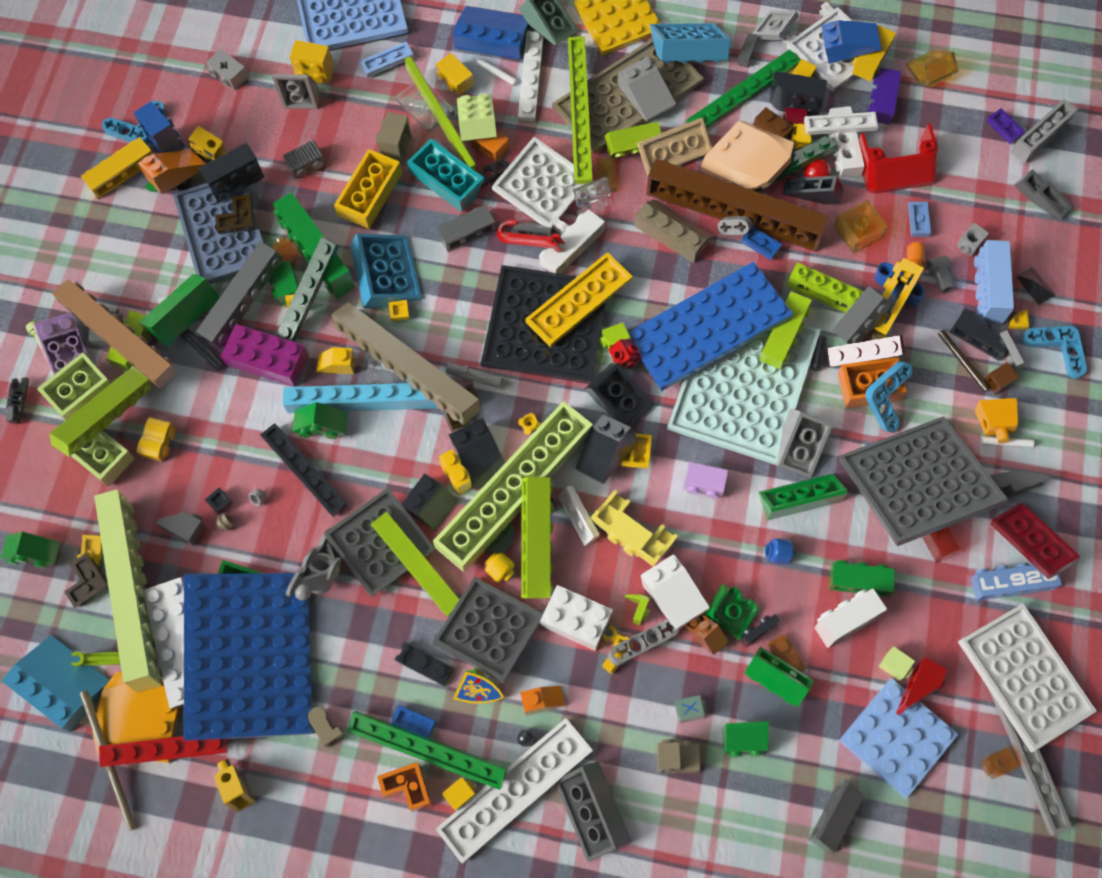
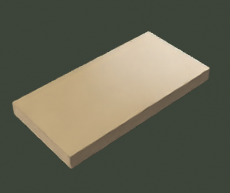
M703 118L637 142L647 177L655 159L666 160L671 164L679 166L706 155L712 149Z

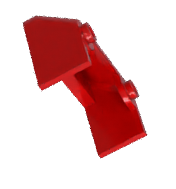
M931 123L927 124L920 139V154L886 158L882 149L868 148L865 134L860 135L859 144L865 166L862 176L867 191L877 194L930 186L935 182L937 178L938 145Z

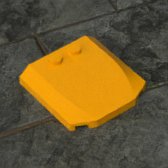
M117 671L102 690L96 714L107 745L174 737L180 706L173 709L169 708L163 678L160 679L161 686L136 693L123 682L122 672ZM93 733L97 754H99V748ZM171 759L160 760L155 762L171 763Z

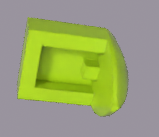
M627 594L625 598L638 604L633 623L641 625L642 620L646 621L650 611L646 609L650 597L641 594Z

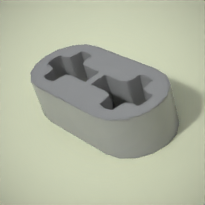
M747 216L725 217L718 223V230L723 235H744L752 229L753 223ZM742 223L743 225H746V228H744V226L738 225Z

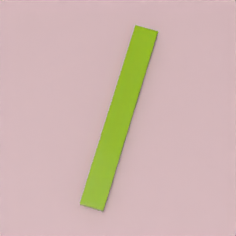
M412 57L405 58L408 73L460 160L476 171L474 160Z

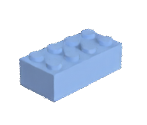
M987 240L984 246L980 248L978 256H975L974 267H977L975 283L978 285L976 300H978L979 305L976 313L983 318L986 324L1002 325L1014 309L1010 241Z

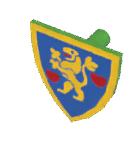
M473 668L471 671H465L453 699L472 704H484L503 699L504 695L492 680L478 674L479 671Z

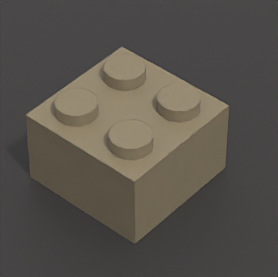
M387 112L386 117L381 121V131L376 136V143L379 147L378 152L399 161L400 165L403 164L412 137L408 116Z

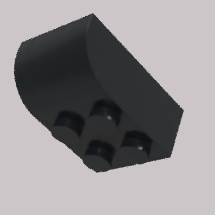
M775 71L769 95L770 103L781 112H785L786 108L807 109V116H818L823 104L827 80Z

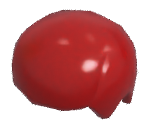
M821 158L805 167L804 176H831V166L825 159Z

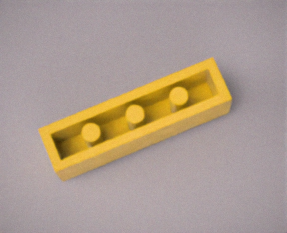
M138 137L92 169L86 171L81 175V178L97 199H100L140 172L141 168L138 163L153 153L144 141Z

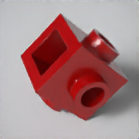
M620 339L608 349L613 362H618L622 368L631 369L641 359L638 347L632 339Z

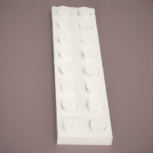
M565 718L508 767L501 790L488 785L485 786L438 826L436 831L463 864L592 753L593 750Z

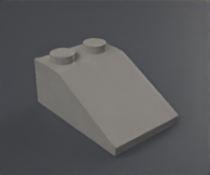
M648 56L618 72V86L646 122L676 106L662 76Z
M272 74L284 109H318L320 92L314 79L308 75Z
M790 408L782 429L777 466L811 478L833 424Z

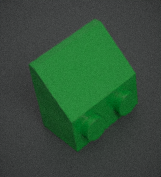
M768 721L726 723L721 729L723 753L729 754V758L742 757L744 753H750V757H759L768 751Z

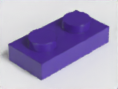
M1002 108L990 115L986 120L1010 145L1025 134V131Z

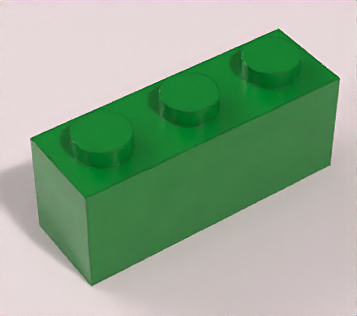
M837 560L830 566L829 590L859 593L864 589L867 592L874 589L878 596L890 597L894 592V568H888L887 565L880 564L875 567L868 566V563L864 562L848 564V561Z
M761 646L744 672L751 680L760 683L768 691L777 694L788 704H792L797 708L814 681Z

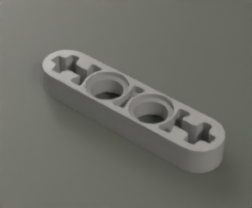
M668 619L615 645L608 653L609 661L614 665H622L672 639L677 635L679 629L676 631ZM666 627L672 628L671 632L668 631L663 635L661 634V631H663ZM648 633L656 635L657 641L655 643H651L648 640ZM631 642H638L640 651L632 650ZM626 649L627 653L620 658L614 656L616 652L620 653Z

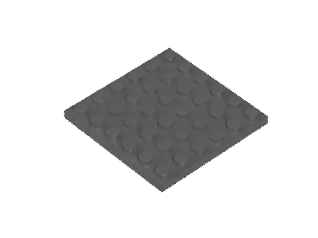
M944 416L839 456L840 463L897 547L1007 504V497Z

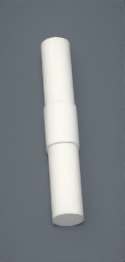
M478 59L477 65L512 85L516 84L517 79L483 59Z
M982 436L981 444L1033 447L1034 440L1010 438L1008 443L999 444L997 437Z

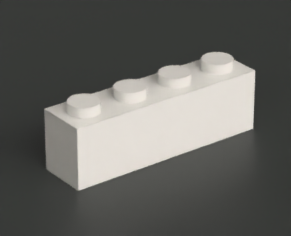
M589 209L585 213H581L573 225H569L560 236L565 244H559L563 251L556 252L552 248L544 249L539 257L540 266L548 272L561 274L604 232L605 222Z

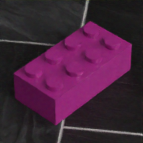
M235 324L221 358L227 366L295 387L309 354L305 345Z

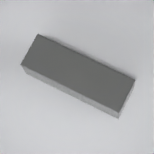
M747 34L737 65L748 67L757 44L758 36Z

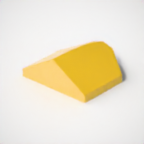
M635 433L639 441L621 462V465L649 469L652 435Z

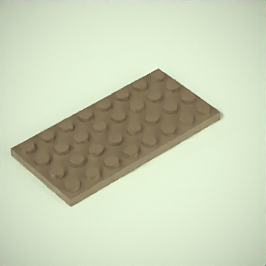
M653 38L587 80L591 152L596 154L607 146L604 136L608 132L635 127L646 121L618 86V72L648 56L658 69L674 101L702 84L704 78L689 62H662L656 54ZM569 92L553 102L552 108L572 129L571 96Z

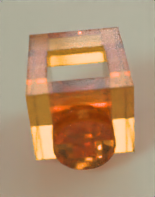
M1009 746L981 759L983 763L982 768L991 779L997 778L1020 766ZM998 759L1000 760L1002 767L998 765Z

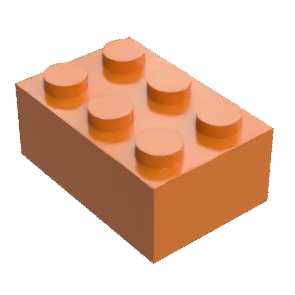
M898 357L842 364L837 374L845 408L869 405L866 399L867 389L899 361ZM891 378L887 380V387L891 385ZM905 382L888 396L891 402L903 399L907 392Z

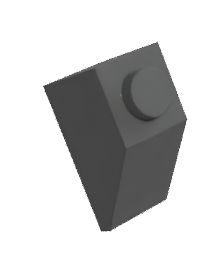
M183 512L156 521V524L161 529L192 546L195 545L206 528V525L202 522L203 518L195 513L190 515Z

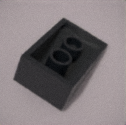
M618 362L610 363L584 388L594 401L610 416L629 427H632L654 405Z
M602 415L591 428L575 469L604 484L639 440L631 427L606 415Z
M483 418L448 434L461 464L469 473L475 490L484 487L505 464Z

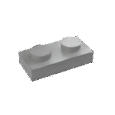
M1008 331L1000 333L999 341L1006 349L1007 362L1016 371L1023 369L1024 361Z

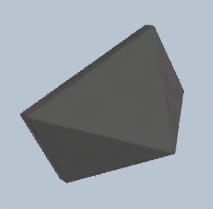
M537 221L515 225L514 228L515 233L551 236V228L541 225Z

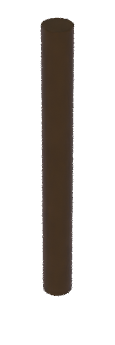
M944 330L938 332V336L982 391H988L990 389L988 384Z

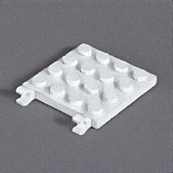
M825 2L821 5L823 9L819 11L821 16H823L822 19L798 36H795L789 29L782 40L787 44V48L791 49L800 59L817 66L815 75L819 79L827 80V87L834 92L856 76L852 74L854 69L852 63L855 57L829 64L821 25L837 20H852L838 7L833 9L829 3Z
M536 137L532 138L492 186L493 191L541 225L549 228L554 227L560 235L564 233L568 225L559 219L584 189L591 198L597 194L596 191L598 190L595 184L575 185L574 164Z

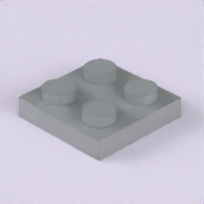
M770 10L752 34L758 36V39L782 40L799 15L797 11Z

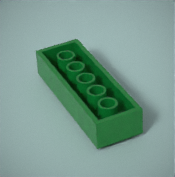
M291 192L273 203L275 207L273 212L278 219L277 222L280 227L287 231L288 238L292 243L295 242L297 250L301 256H305V260L309 265L321 237L324 236ZM336 253L323 282L327 292L330 295L334 294L336 299L353 290L355 285L350 271Z

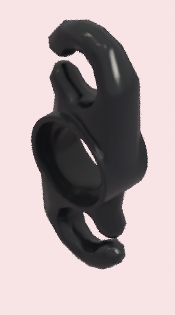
M497 160L484 166L481 172L478 173L484 177L480 188L493 183L497 176L502 175L503 170H499L497 167L504 165L505 171L509 167L508 163L504 160ZM487 171H492L494 175L492 177H486L484 173Z

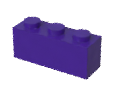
M880 68L879 73L874 75L872 85H875V89L872 88L870 99H873V102L869 104L868 112H876L878 123L890 125L892 121L901 71Z

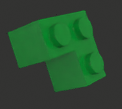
M314 402L295 410L292 432L299 434L303 438H310L315 434H323L328 439H337V437L346 434L348 413L319 402Z
M21 531L6 537L1 559L7 560V564L19 566L21 563L27 564V562L34 563V567L46 569L48 566L55 565L60 542Z

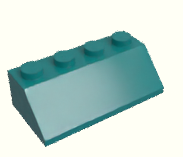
M432 139L407 161L409 173L461 213L474 201L484 181L483 176Z

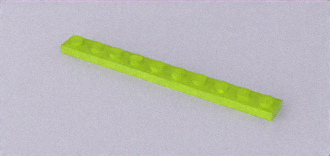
M585 36L568 37L575 185L593 184Z

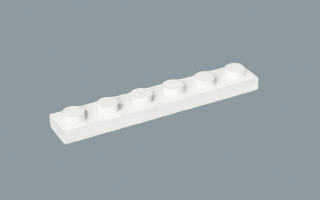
M527 31L518 121L535 122L544 39V36L537 31Z

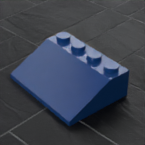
M466 6L456 22L452 35L454 48L520 60L529 24L523 15Z

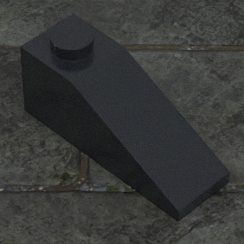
M838 176L787 178L783 195L821 204H835L841 202L844 188Z
M965 308L949 332L997 361H1000L1006 352V349L983 318L972 310Z

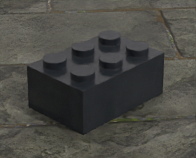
M247 142L199 168L208 188L218 203L265 178L259 162Z

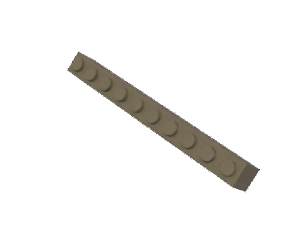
M349 302L332 314L333 326L338 332L344 333L350 341L357 343L363 351L369 352L375 360L382 362L388 370L395 372L401 380L407 381L414 390L420 391L427 400L433 401L440 410H445L453 420H458L464 425L480 412L478 398Z

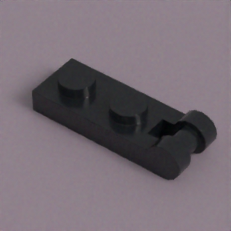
M404 642L401 646L402 651L399 655H396L394 661L444 687L454 668ZM409 653L414 655L411 661L406 659Z

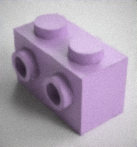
M689 462L683 490H687L688 493L694 495L699 493L705 494L712 499L722 498L728 470Z

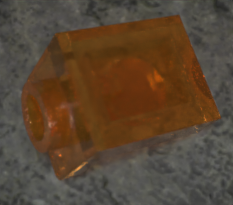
M286 237L276 239V243L272 244V247L284 258L282 262L296 261L291 240H286Z

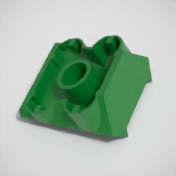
M722 584L708 604L710 609L703 613V615L739 640L760 607L753 600L742 596L740 590L736 587Z

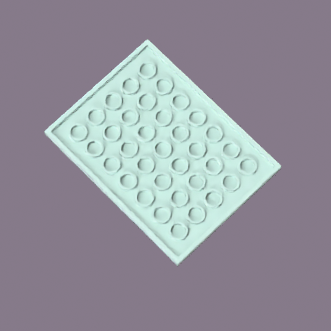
M804 325L802 332H797L796 334L798 341L794 349L790 348L788 352L791 356L787 365L783 363L781 369L759 361L772 332L770 330L688 376L683 381L667 430L777 465L783 425L790 408L796 409L820 330Z

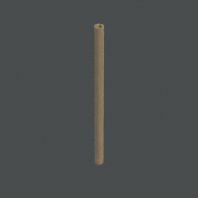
M88 690L83 691L79 694L99 748V746L107 745ZM108 766L106 770L127 829L131 831L137 828L116 768L115 766Z

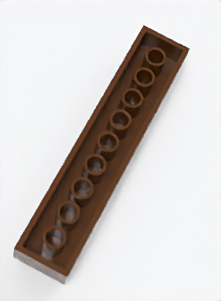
M655 159L648 175L646 193L648 196L719 220L731 216H747L751 219L754 228L769 237L814 252L818 248L829 217L822 212H816L804 206L789 203L786 200L776 199L768 194H761L753 189L743 188L735 183H728L717 177H710L699 171H692L684 166L671 164L666 160ZM742 223L738 225L744 226V228H746V225H743Z

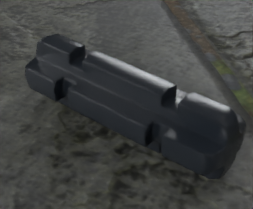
M823 335L818 336L812 360L814 361H812L811 369L815 371L822 370L823 366L821 361H824L826 349L824 345L827 343V337Z

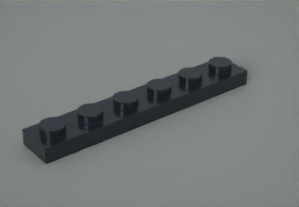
M276 423L260 434L263 440L332 517L348 506L347 502Z

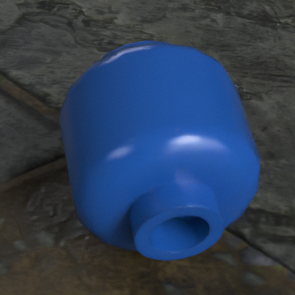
M773 538L765 546V556L772 564L788 565L796 556V548L793 547V543L788 539Z

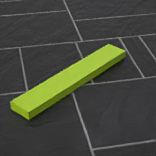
M385 512L371 523V526L447 617L453 611L459 598L391 516Z

